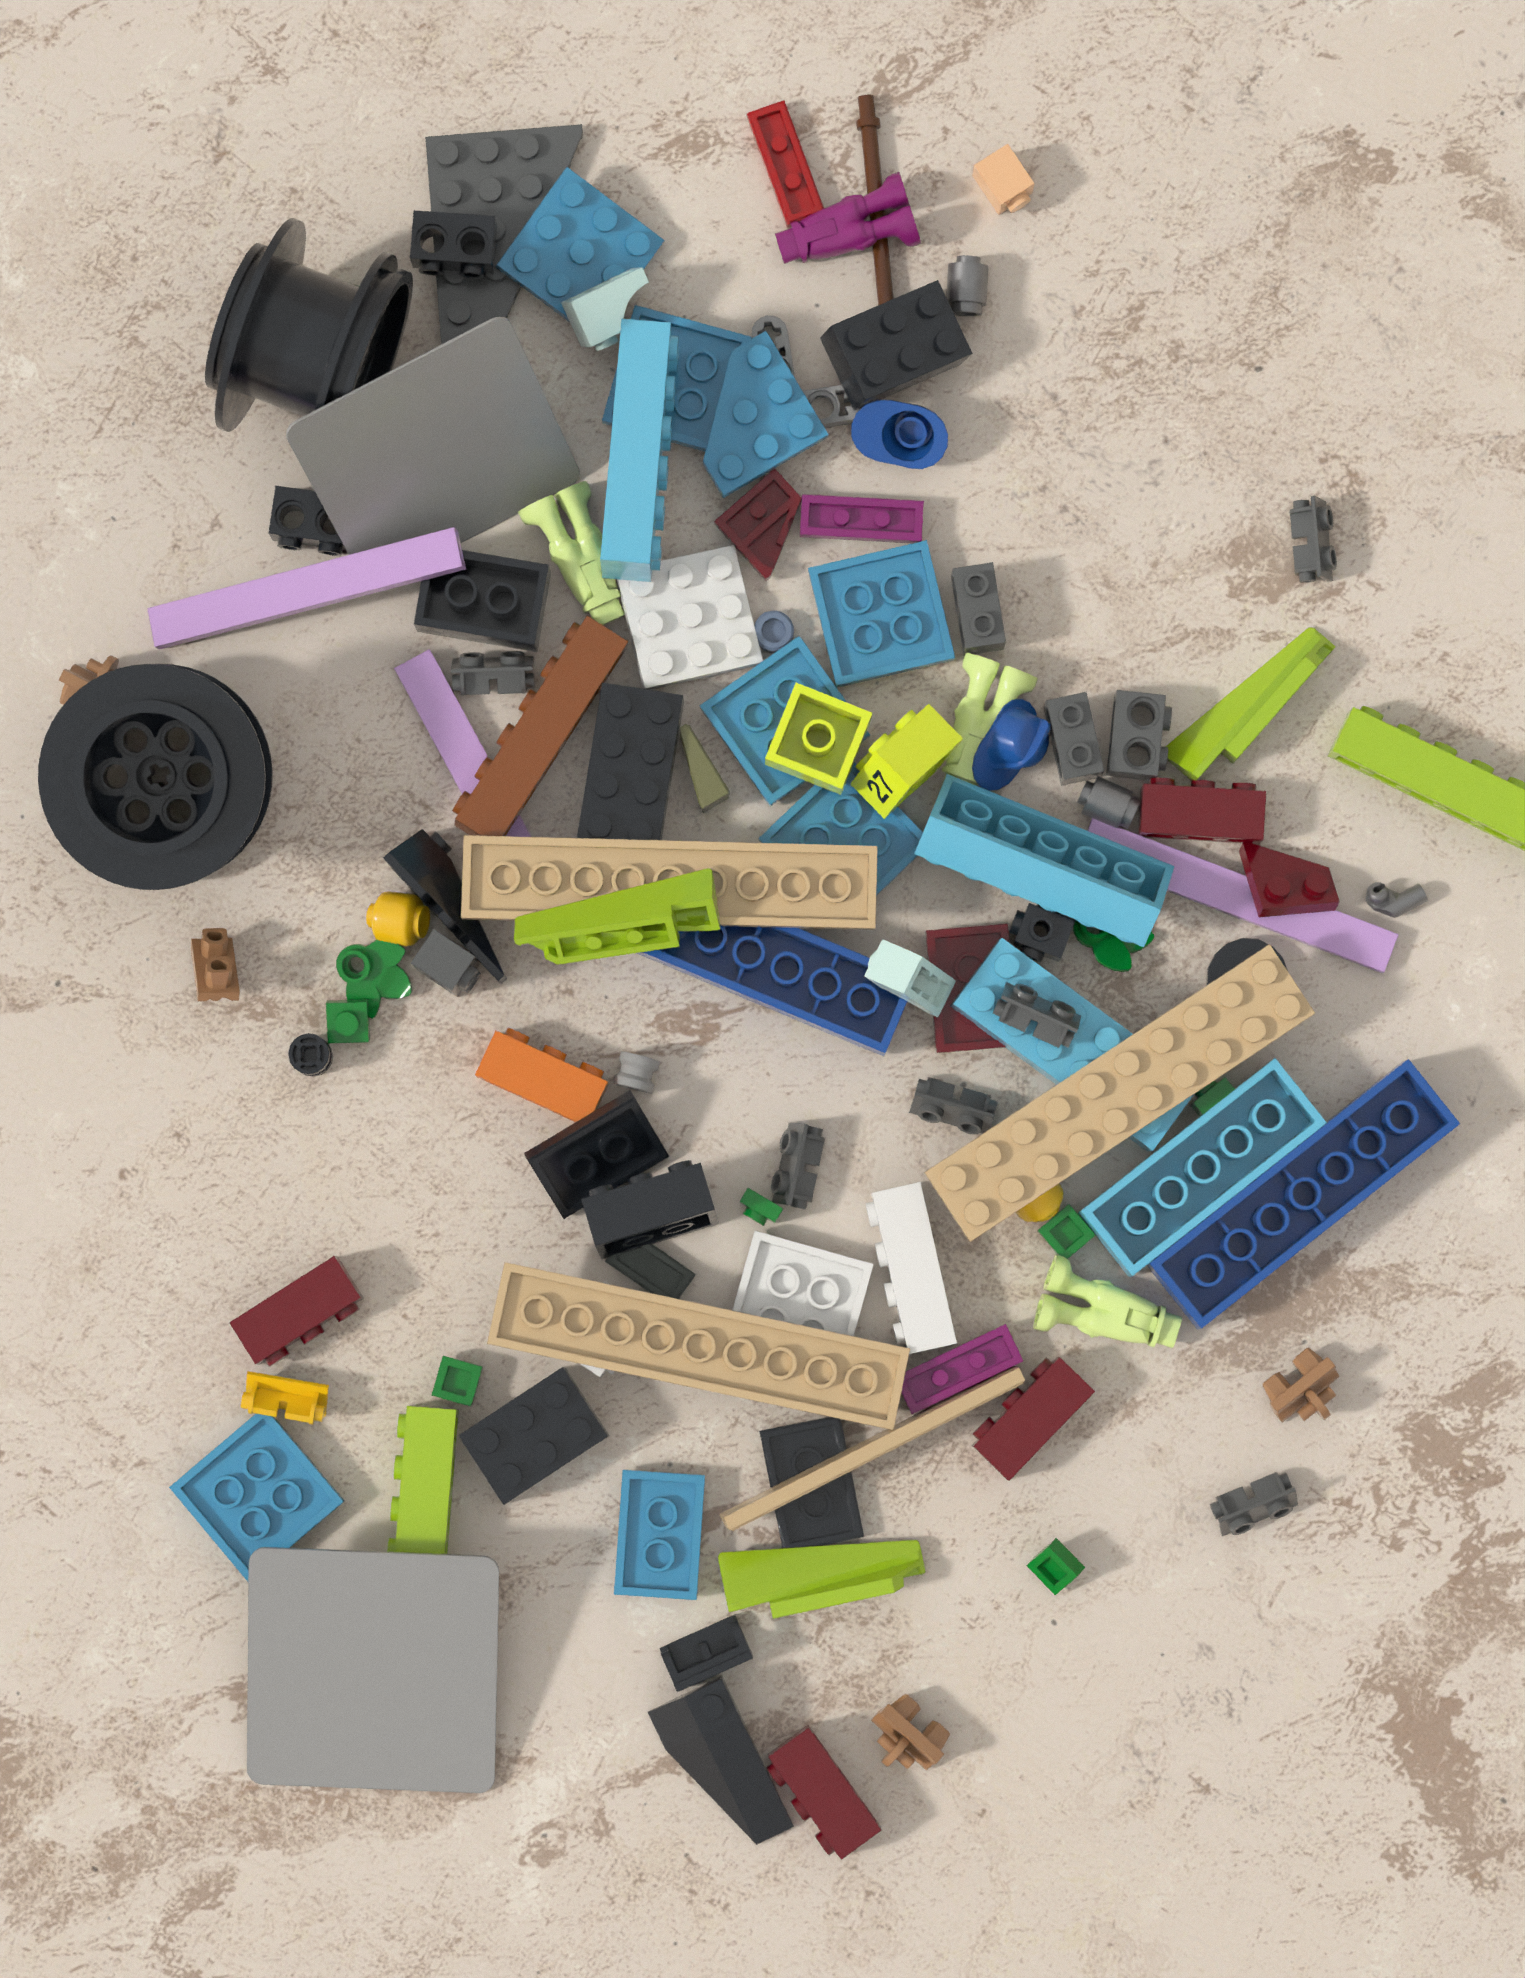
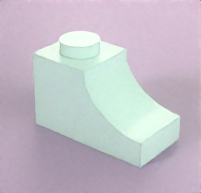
M643 267L631 268L561 302L581 347L594 346L596 351H599L619 341L616 335L621 331V319H624L629 300L638 289L649 283Z
M883 939L878 949L871 955L868 969L864 977L880 988L899 996L924 1012L936 1017L939 1016L956 980L924 957Z

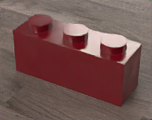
M1150 778V784H1143L1140 788L1141 801L1139 804L1138 835L1146 838L1260 844L1264 840L1266 791H1257L1256 784L1232 783V789L1215 788L1216 782L1208 780H1192L1191 786H1176L1175 779Z
M333 1256L229 1323L255 1365L266 1362L271 1367L290 1354L287 1347L299 1339L305 1345L323 1334L325 1331L321 1325L334 1317H336L338 1322H341L359 1311L360 1309L356 1303L364 1299L339 1257Z
M1046 1357L1030 1373L1034 1381L1023 1392L1017 1387L1001 1403L1006 1410L998 1419L994 1421L989 1416L973 1432L977 1440L971 1446L1008 1481L1016 1475L1095 1392L1060 1357H1056L1052 1362Z
M809 1725L768 1753V1758L772 1763L766 1767L780 1788L786 1783L796 1796L790 1802L804 1821L812 1818L820 1830L815 1837L829 1856L836 1852L842 1860L882 1831L875 1817Z

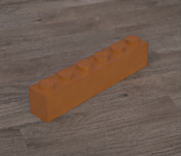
M589 616L585 617L581 625L576 622L571 625L562 640V643L567 645L560 658L558 659L552 655L540 674L545 681L537 692L530 689L518 710L523 712V715L515 726L508 723L499 736L496 744L500 745L501 749L493 760L489 757L485 758L474 776L479 780L477 786L471 794L464 791L452 810L457 814L454 826L472 836H506L601 690L602 682H606L625 653L628 645L627 640Z

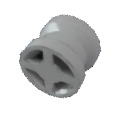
M621 1051L619 1060L622 1066L620 1072L614 1076L613 1084L652 1094L654 1085L651 1079L653 1073L658 1070L660 1061Z

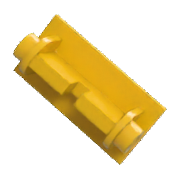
M247 1371L246 1392H243L241 1408L248 1409V1414L255 1413L277 1417L278 1410L283 1409L286 1410L285 1419L307 1422L314 1425L315 1421L323 1422L324 1417H326L329 1385Z

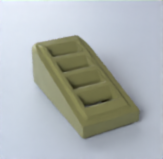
M685 724L680 727V738L699 807L705 813L727 800L730 791L691 726Z

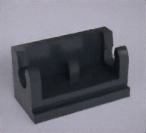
M735 1614L659 1648L677 1692L753 1659L752 1651Z

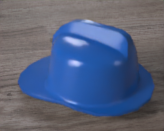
M876 400L865 404L856 413L851 424V437L856 448L865 457L878 462L911 469H924L935 465L943 457L948 447V432L944 422L935 412L917 404L894 400Z
M1015 699L1004 705L993 725L979 744L972 765L973 777L979 787L988 791L999 790L1008 785L1021 768L1033 767L1045 756L1049 746V730L1051 725L1046 720L1037 717L1036 710L1030 702L1023 699Z

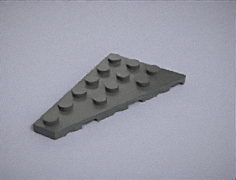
M582 124L425 137L431 212L495 216L497 223L494 274L484 273L483 278H466L459 275L460 271L443 270L442 275L436 276L441 345L492 318L508 317L521 286L495 266L566 167L570 169L579 142L583 138ZM433 237L434 252H437L443 247L444 241L439 237ZM470 240L464 245L463 252L471 256L478 255L483 251L485 244L480 240Z

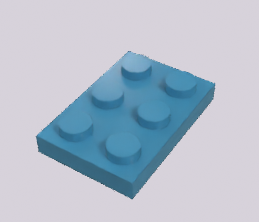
M638 1470L622 1471L614 1595L697 1600L705 1475Z

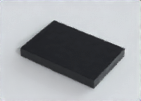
M631 1090L524 1153L563 1219L584 1208L581 1199L589 1197L588 1192L603 1185H612L613 1189L626 1183L629 1178L643 1173L669 1157Z
M833 1417L759 1431L770 1488L847 1449L841 1419ZM851 1471L775 1510L782 1548L822 1546L864 1537Z

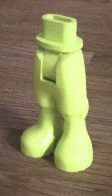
M583 481L555 494L558 505L566 513L573 526L575 539H572L567 534L553 495H549L518 511V514L524 524L539 526L550 542L549 552L551 561L558 566L566 584L582 606L585 605L582 608L583 612H589L592 619L605 625L624 616L625 613L618 600L621 594L620 590L617 589L616 579L602 578L600 562L602 533L595 524H592L587 507V502L592 495L588 482Z
M965 653L962 667L969 675L970 680L966 697L960 701L954 710L955 722L953 725V729L963 740L947 758L946 766H943L942 772L946 773L945 777L949 774L973 785H978L973 777L972 765L979 744L993 725L1003 706L1011 700L1017 699L1021 694L1032 692L1038 678L1005 665L999 679L993 704L986 711L984 709V702L997 675L1000 663L985 657Z
M1057 1254L1054 1256L1043 1289L1083 1299L1090 1304V1307H1078L1053 1296L1042 1294L1036 1309L1033 1329L1048 1332L1056 1324L1076 1326L1081 1332L1089 1335L1091 1338L1102 1336L1125 1342L1147 1344L1150 1347H1155L1156 1343L1170 1348L1174 1347L1182 1322L1181 1316L1168 1313L1165 1306H1157L1137 1294L1116 1287L1109 1280H1086L1072 1272L1070 1260Z

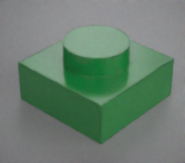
M368 999L327 1000L328 1044L370 1041Z
M1226 1077L1218 1083L1214 1080L1194 1094L1198 1099L1190 1106L1200 1117L1234 1091L1235 1088Z
M747 1188L740 1200V1204L746 1207L743 1214L762 1226L765 1225L767 1220L775 1224L783 1211L782 1207L750 1188Z
M1070 1204L1065 1206L1037 1230L1057 1255L1067 1259L1095 1236L1094 1232Z
M442 1356L431 1396L472 1407L483 1367Z
M1057 1538L1034 1556L1026 1565L1054 1595L1058 1594L1085 1569V1566Z

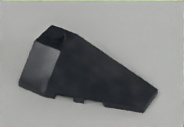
M421 829L383 857L384 860L489 973L502 984L507 978L480 920L461 918L462 881L454 863L447 855L452 848L436 831L429 836Z
M723 1676L648 1711L665 1750L756 1845L794 1827Z

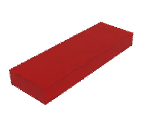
M785 100L746 113L787 228L791 227V222H799L807 216L824 209Z

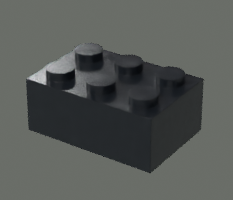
M938 280L830 326L820 337L854 411L862 408L865 404L881 400L955 368L973 354Z
M462 550L465 570L421 581L414 619V626L417 632L533 652L538 651L551 577V570L548 564Z
M691 1160L681 1161L669 1166L668 1173L653 1177L651 1172L642 1173L629 1178V1184L613 1189L612 1185H603L588 1192L589 1197L583 1198L581 1201L595 1247L601 1259L603 1260L611 1255L642 1248L641 1246L647 1244H655L719 1224L701 1162L693 1165Z
M562 1367L458 1436L502 1504L505 1505L610 1435L567 1369Z

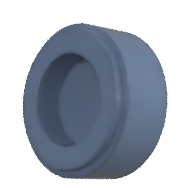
M780 611L765 612L758 617L754 624L759 647L766 652L775 653L793 640V623L786 614Z

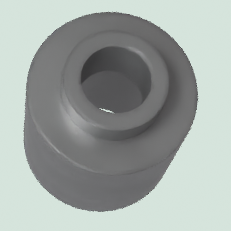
M969 255L957 256L956 262L948 264L946 298L954 315H982V306H986L988 265L980 264V257Z
M1097 776L1094 783L1086 781L1077 803L1084 805L1082 814L1116 829L1119 825L1128 829L1141 799L1133 796V791Z

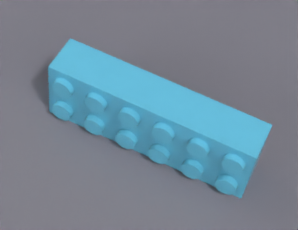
M621 319L600 556L602 578L651 582L652 570L660 571L662 554L661 536H655L656 530H664L665 496H659V490L667 491L669 473L668 456H662V452L671 450L672 416H666V411L674 412L676 391L675 376H669V372H677L679 359V336H671V322Z
M949 774L945 777L914 853L932 864L943 865L964 874L971 880L982 881L1001 889L1008 895L1019 896L1039 904L1047 911L1061 913L1078 920L1084 926L1098 928L1115 935L1121 941L1134 943L1142 947L1145 946L1161 911L1175 867Z
M1003 938L996 942L984 961L950 1005V1007L971 1020L995 1040L1001 1042L1006 1046L1005 1048L1056 1085L1132 1035L1130 1031ZM1006 982L1012 985L1017 983L1027 985L1033 988L1039 997L1052 1003L1056 1000L1062 1001L1073 1007L1076 1014L1081 1015L1079 1029L1074 1034L1068 1048L1063 1045L1057 1048L1032 1036L1038 1022L1032 1019L1025 1032L998 1021L999 1016L992 1013L998 999H1001ZM1193 1095L1128 1138L1145 1151H1153Z
M1274 1058L1090 1202L1078 1214L1126 1275L1132 1277L1327 1122L1278 1060Z

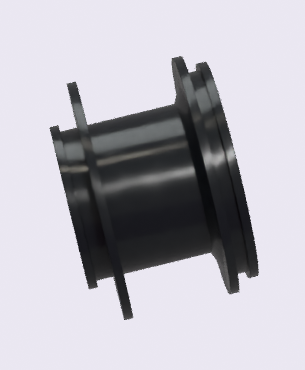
M290 218L282 224L268 246L260 243L254 244L244 256L231 281L221 306L208 350L205 383L208 388L217 390L215 401L216 426L226 432L233 431L246 416L255 398L305 416L392 371L409 314L413 291L412 273L403 269L398 270L396 256L387 252L380 254L373 262L360 286L302 266L306 245V228L303 221L295 218Z
M141 664L118 668L91 680L81 687L66 701L51 722L44 738L38 764V786L42 808L50 828L62 847L74 860L96 876L117 885L140 890H163L185 886L212 874L231 862L245 849L260 828L270 802L273 782L272 758L265 733L257 717L245 701L229 686L215 677L190 667L174 664ZM175 727L184 729L189 736L188 746L182 751L174 750L168 743V734ZM134 728L143 730L148 738L146 747L140 752L131 750L126 742L128 733ZM195 763H203L210 769L211 778L205 786H197L190 779L189 772ZM114 764L124 767L128 774L127 782L121 788L113 787L107 780V771ZM155 764L159 768H169L171 773L166 776L168 782L166 786L161 781L156 783L152 781L151 776L156 773L153 767ZM176 799H183L190 805L191 815L186 822H178L171 817L170 806ZM134 800L144 801L149 807L150 814L144 823H137L129 816L128 809Z

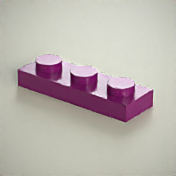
M802 494L800 537L894 543L921 542L924 501Z
M1004 1324L905 1371L901 1393L911 1414H914L1023 1362V1359L1007 1325Z

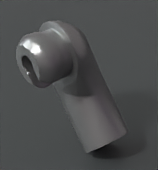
M1375 882L1367 888L1366 902L1374 911L1393 918L1399 917L1428 901L1426 893L1420 884H1416L1398 893L1386 888L1384 883Z

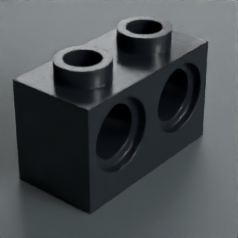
M414 210L410 249L412 267L419 268V273L433 276L442 275L443 270L460 271L459 275L466 278H483L484 273L494 274L497 236L495 216ZM430 237H439L444 241L443 247L434 253L425 251L422 248L423 243ZM474 239L482 241L485 246L478 255L471 256L463 252V247L468 241Z
M275 485L268 534L273 541H278V547L288 550H302V545L316 546L319 553L332 556H341L342 550L347 551L338 533L327 534L323 531L324 523L329 517L315 491ZM291 511H299L304 514L303 523L295 529H288L283 526L284 517Z

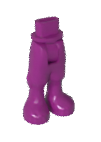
M900 172L889 175L880 188L864 196H845L840 202L819 210L799 222H791L792 228L775 233L784 264L798 259H802L803 263L808 262L807 256L809 259L818 260L843 255L856 250L864 251L873 246L877 240L890 237H898L908 247L922 244ZM886 209L896 210L876 220L864 221L872 213Z

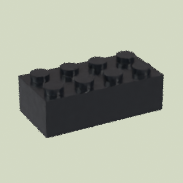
M602 682L577 838L662 840L684 706L683 695Z

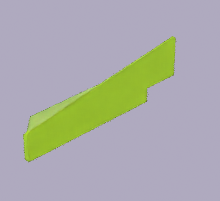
M1307 628L1165 747H1168L1167 760L1191 781L1198 780L1220 754L1234 764L1336 646L1315 628Z
M707 868L518 916L515 918L514 924L515 944L521 946L522 944L529 943L544 951L545 959L557 965L680 947L678 931L720 930L712 870Z
M918 1540L721 1552L718 1555L728 1611L733 1612L769 1602L773 1619L895 1593L904 1587L903 1578L922 1575L926 1572Z

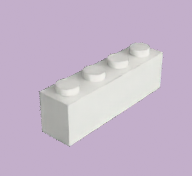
M921 1182L873 1192L871 1194L873 1202L866 1203L870 1226H879L882 1242L875 1243L879 1266H888L891 1282L884 1283V1289L889 1308L897 1306L900 1322L893 1324L897 1346L910 1348L909 1354L957 1344Z

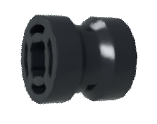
M307 1033L300 1035L293 1040L289 1047L288 1056L291 1065L305 1076L315 1077L322 1075L328 1071L332 1064V1048L327 1041L316 1034Z

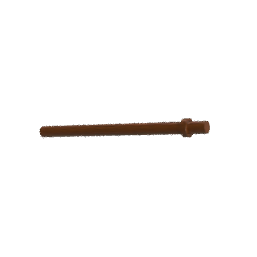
M867 94L858 96L860 119L856 121V127L858 131H861L867 194L882 186V175L877 129L881 128L880 118L875 115L874 96ZM885 210L870 214V221L885 216ZM888 238L877 240L872 246L878 305L894 299Z

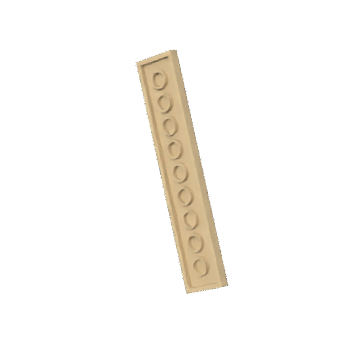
M464 835L461 918L515 921V918L518 916L709 868L712 870L720 926L875 930L877 846Z
M1269 944L925 1171L924 1174L968 1241L971 1242L1314 1015L1315 1012Z
M504 1262L487 1344L889 1430H894L910 1348Z

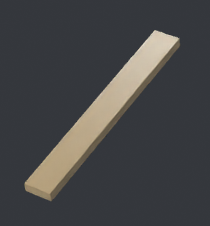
M1012 1366L894 1425V1430L886 1429L719 1515L725 1527L734 1531L1024 1384L1025 1379L1019 1367Z

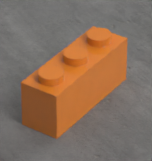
M507 1028L505 1034L495 1030L475 1073L477 1078L574 1122L579 1121L598 1109L609 1085L608 1081L601 1079L604 1071L585 1062H582L579 1068L564 1061L567 1054L548 1045H544L542 1051L527 1045L530 1037L511 1028Z

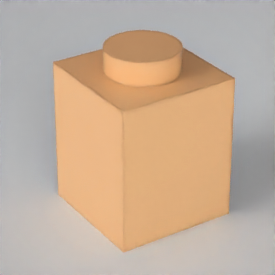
M1009 144L1004 145L974 165L972 176L998 215L1008 209L1011 213H1014L1031 201L1029 195L1033 193L1035 183Z

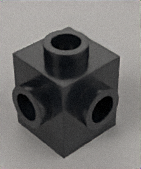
M1029 903L1025 912L1017 910L1009 933L1016 935L1013 945L1020 947V951L1030 959L1042 962L1043 957H1047L1059 962L1075 920L1058 912L1047 911L1039 904ZM1034 927H1044L1047 935L1043 937L1036 935Z

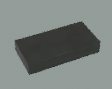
M653 1244L641 1246L642 1248L622 1254L611 1255L606 1259V1263L648 1292L675 1299H680L696 1275Z

